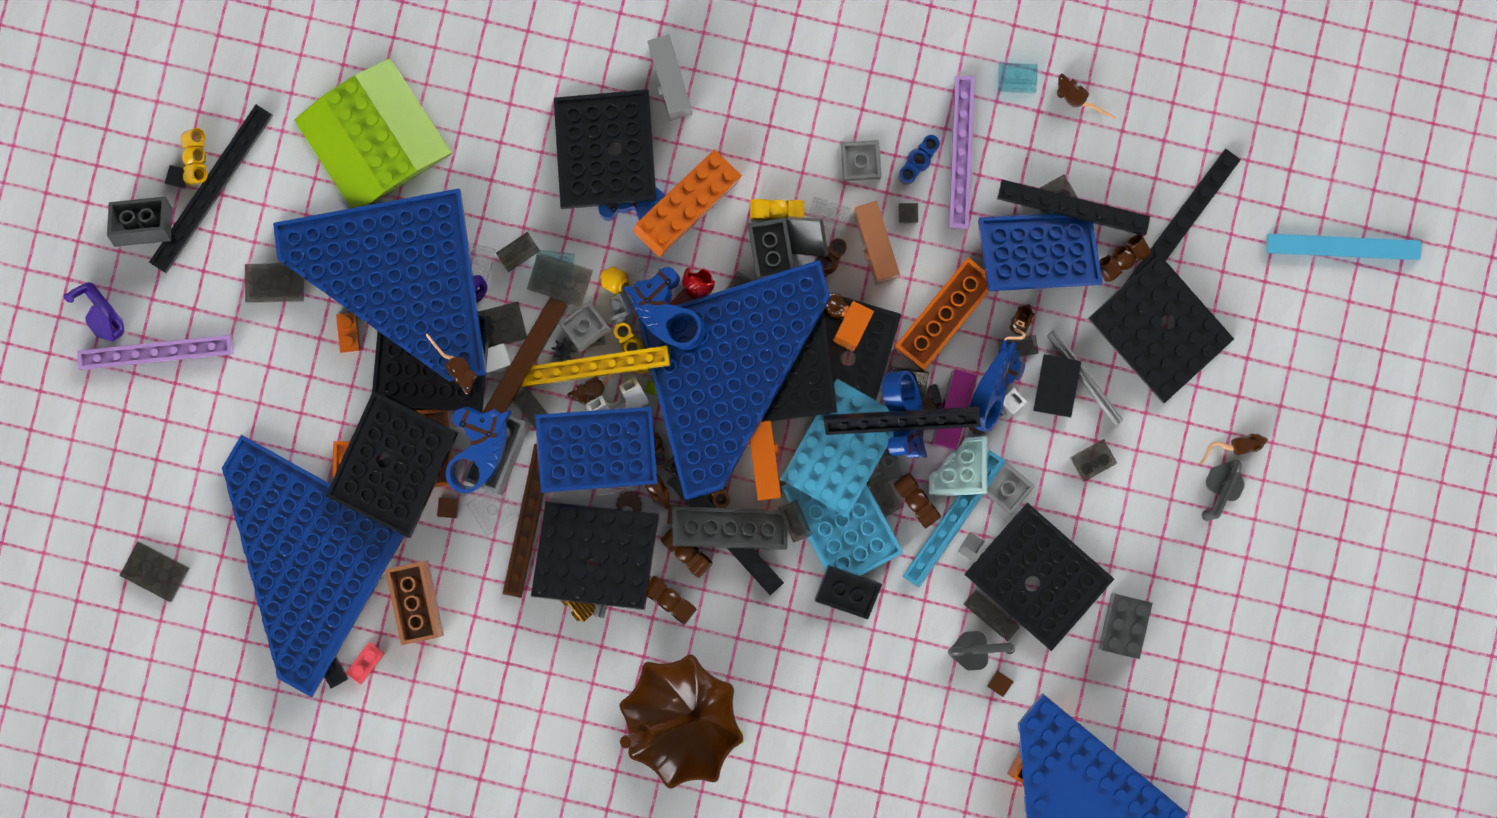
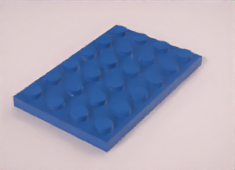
M1058 214L979 217L978 226L988 291L1094 286L1102 284L1093 223Z
M652 407L535 415L541 493L657 484Z

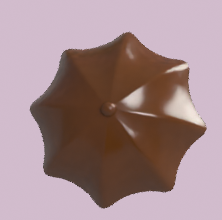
M692 654L667 664L645 662L636 687L619 705L629 731L628 735L621 737V746L629 748L628 754L632 760L641 762L655 771L669 789L693 780L717 782L726 757L743 741V734L736 723L733 711L734 687L730 683L721 681L708 673Z

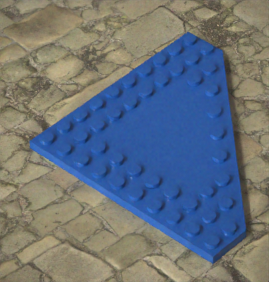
M460 188L273 223L277 259L448 381L454 380V377L450 375L445 367V364L450 359L441 356L426 334L431 337L444 354L465 359L470 369L477 376L487 375Z
M820 260L675 305L692 310L704 322V339L700 345L691 350H680L665 344L651 333L642 320L637 317L645 349L660 346L669 347L671 366L651 368L685 500L722 490L728 482L831 298ZM690 316L681 317L675 323H672L673 327L670 331L674 341L679 343L688 342L697 333V321Z
M241 435L222 466V471L234 510L242 547L247 559L250 577L255 589L254 592L258 607L260 608L264 630L268 638V645L272 660L274 661L277 679L313 697L405 536L326 497L331 485L330 483Z
M1043 693L1018 722L1026 818H1185L1188 815L1186 811Z

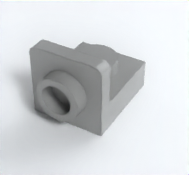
M626 292L610 299L615 316L608 319L609 323L616 321L619 324L627 321V317L632 315L633 311Z
M1015 388L1005 396L1000 418L1004 421H1007L1027 403Z

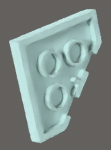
M986 436L967 437L962 442V445L943 461L942 466L929 476V495L931 497L987 494Z

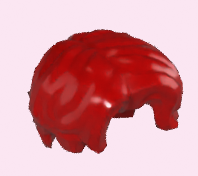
M686 268L682 279L685 291L694 298H701L711 294L715 286V280L712 279L710 272L703 268L697 273H690L691 268Z

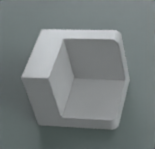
M969 533L958 552L971 561L976 562L988 543Z

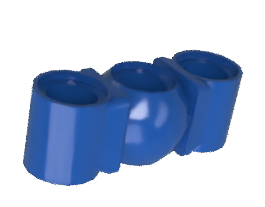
M926 136L918 148L909 152L907 162L899 172L898 178L902 184H912L920 172L929 168L931 158L940 146V141L936 136ZM933 141L935 148L928 149L925 142ZM922 156L924 163L916 164L914 157ZM904 171H910L913 178L907 180L902 174Z

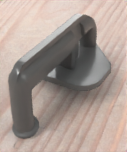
M1239 460L1230 461L1210 469L1206 478V487L1219 496L1212 511L1204 510L1202 512L1203 520L1218 519L1227 500L1235 501L1240 497L1245 484L1240 472L1242 463Z
M972 631L964 632L948 650V654L968 671L981 670L988 664V653L1006 652L1007 654H1013L1015 646L1012 643L987 644L986 636L982 632Z

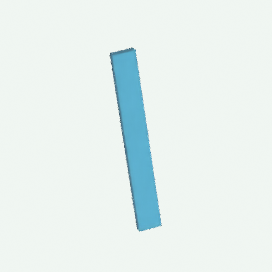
M1267 234L1266 253L1421 260V241Z
M990 450L987 453V489L1006 463L1003 458ZM984 494L958 495L903 575L905 579L920 588Z

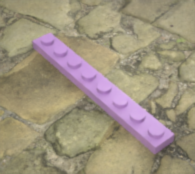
M955 76L949 228L953 229L969 228L974 76Z
M224 335L78 350L79 370L233 355L232 336Z

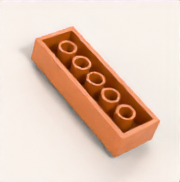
M714 149L636 223L633 232L661 258L738 184L742 175Z
M967 257L893 348L923 372L988 294L985 270Z

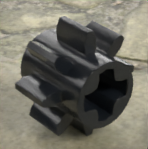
M563 338V342L555 340L556 347H551L552 350L556 351L553 357L557 358L560 356V361H564L566 357L571 360L570 354L576 352L571 349L573 342L567 344L566 338ZM563 345L568 349V352H564V355L559 351V348H562Z

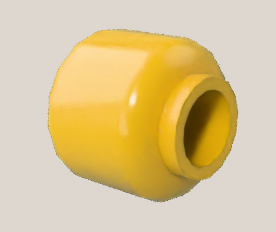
M615 266L603 270L600 276L602 287L614 294L625 292L623 287H628L630 283L628 274Z

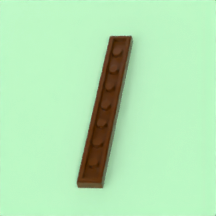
M552 297L549 298L484 408L483 413L495 409L502 414L508 410L568 308L566 304Z
M534 444L502 593L522 598L544 493H541L537 444Z

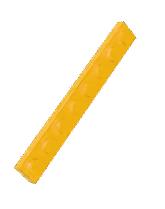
M660 346L534 365L521 387L671 366L669 347Z

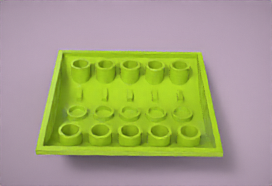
M390 58L352 76L324 94L294 119L351 208L375 204L452 154Z

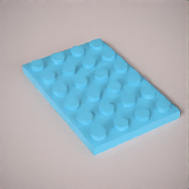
M836 379L834 388L838 413L825 415L888 412L889 410L883 404ZM817 415L780 480L848 517L886 450L889 438L893 437L894 431L826 435L824 415Z
M789 484L781 487L825 571L827 566L831 565L861 576L903 553L867 484L848 517Z

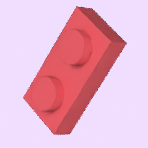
M369 642L346 671V674L361 685L385 653Z

